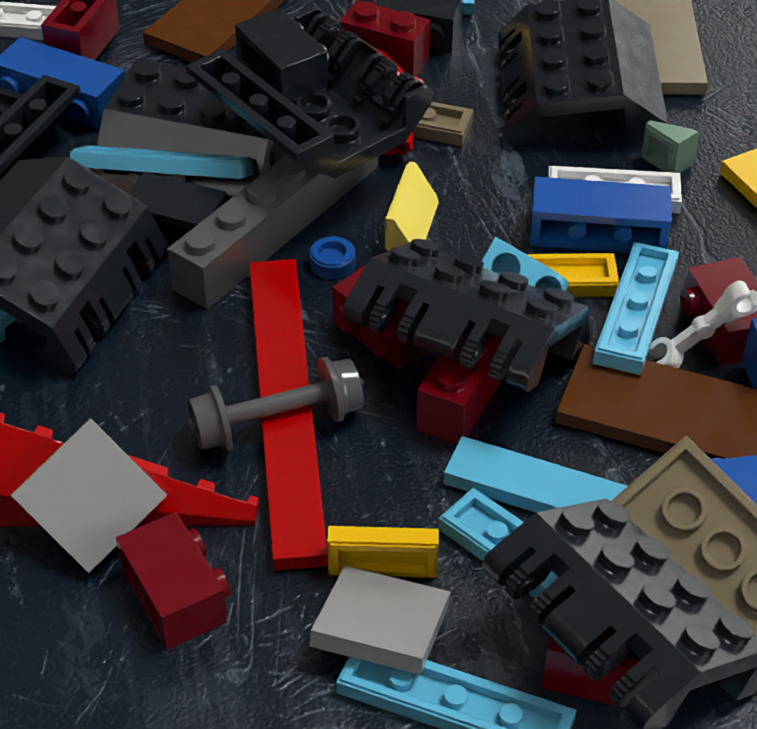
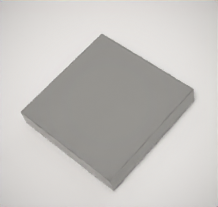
M90 418L11 496L89 573L117 546L115 537L132 531L167 494Z
M344 566L311 629L309 646L421 675L449 607L451 592Z

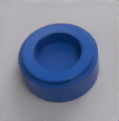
M325 237L316 241L310 248L311 270L321 278H344L351 274L355 268V248L351 242L344 238Z

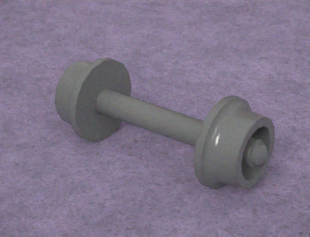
M328 357L318 358L317 362L318 383L225 406L218 387L211 385L208 386L205 394L188 399L187 404L190 418L185 428L194 433L200 450L221 447L224 452H228L233 449L230 426L321 402L325 403L327 411L335 423L342 422L345 414L363 408L362 386L364 380L359 377L351 359L330 361Z

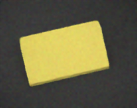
M415 162L406 164L385 219V249L387 251L409 243L413 239L426 240L439 204L436 193Z

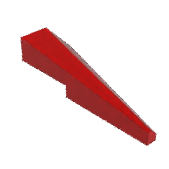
M0 413V527L41 526L11 494L64 443L52 439L53 430L39 425L34 432H30L4 423L5 414ZM128 455L167 494L137 526L146 525L174 512H177L185 526L256 525L260 509L258 497L250 495L248 500L244 501L215 493V483L200 479L197 486L168 477L167 467Z

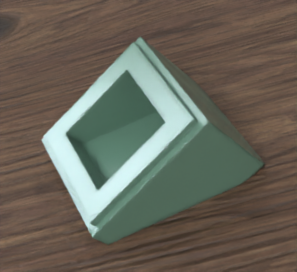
M650 120L646 123L641 157L663 172L681 173L691 167L695 161L699 132L691 128Z

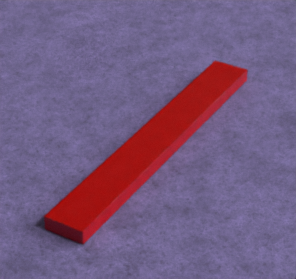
M296 259L250 262L260 397L309 385ZM312 405L262 418L274 571L328 566Z

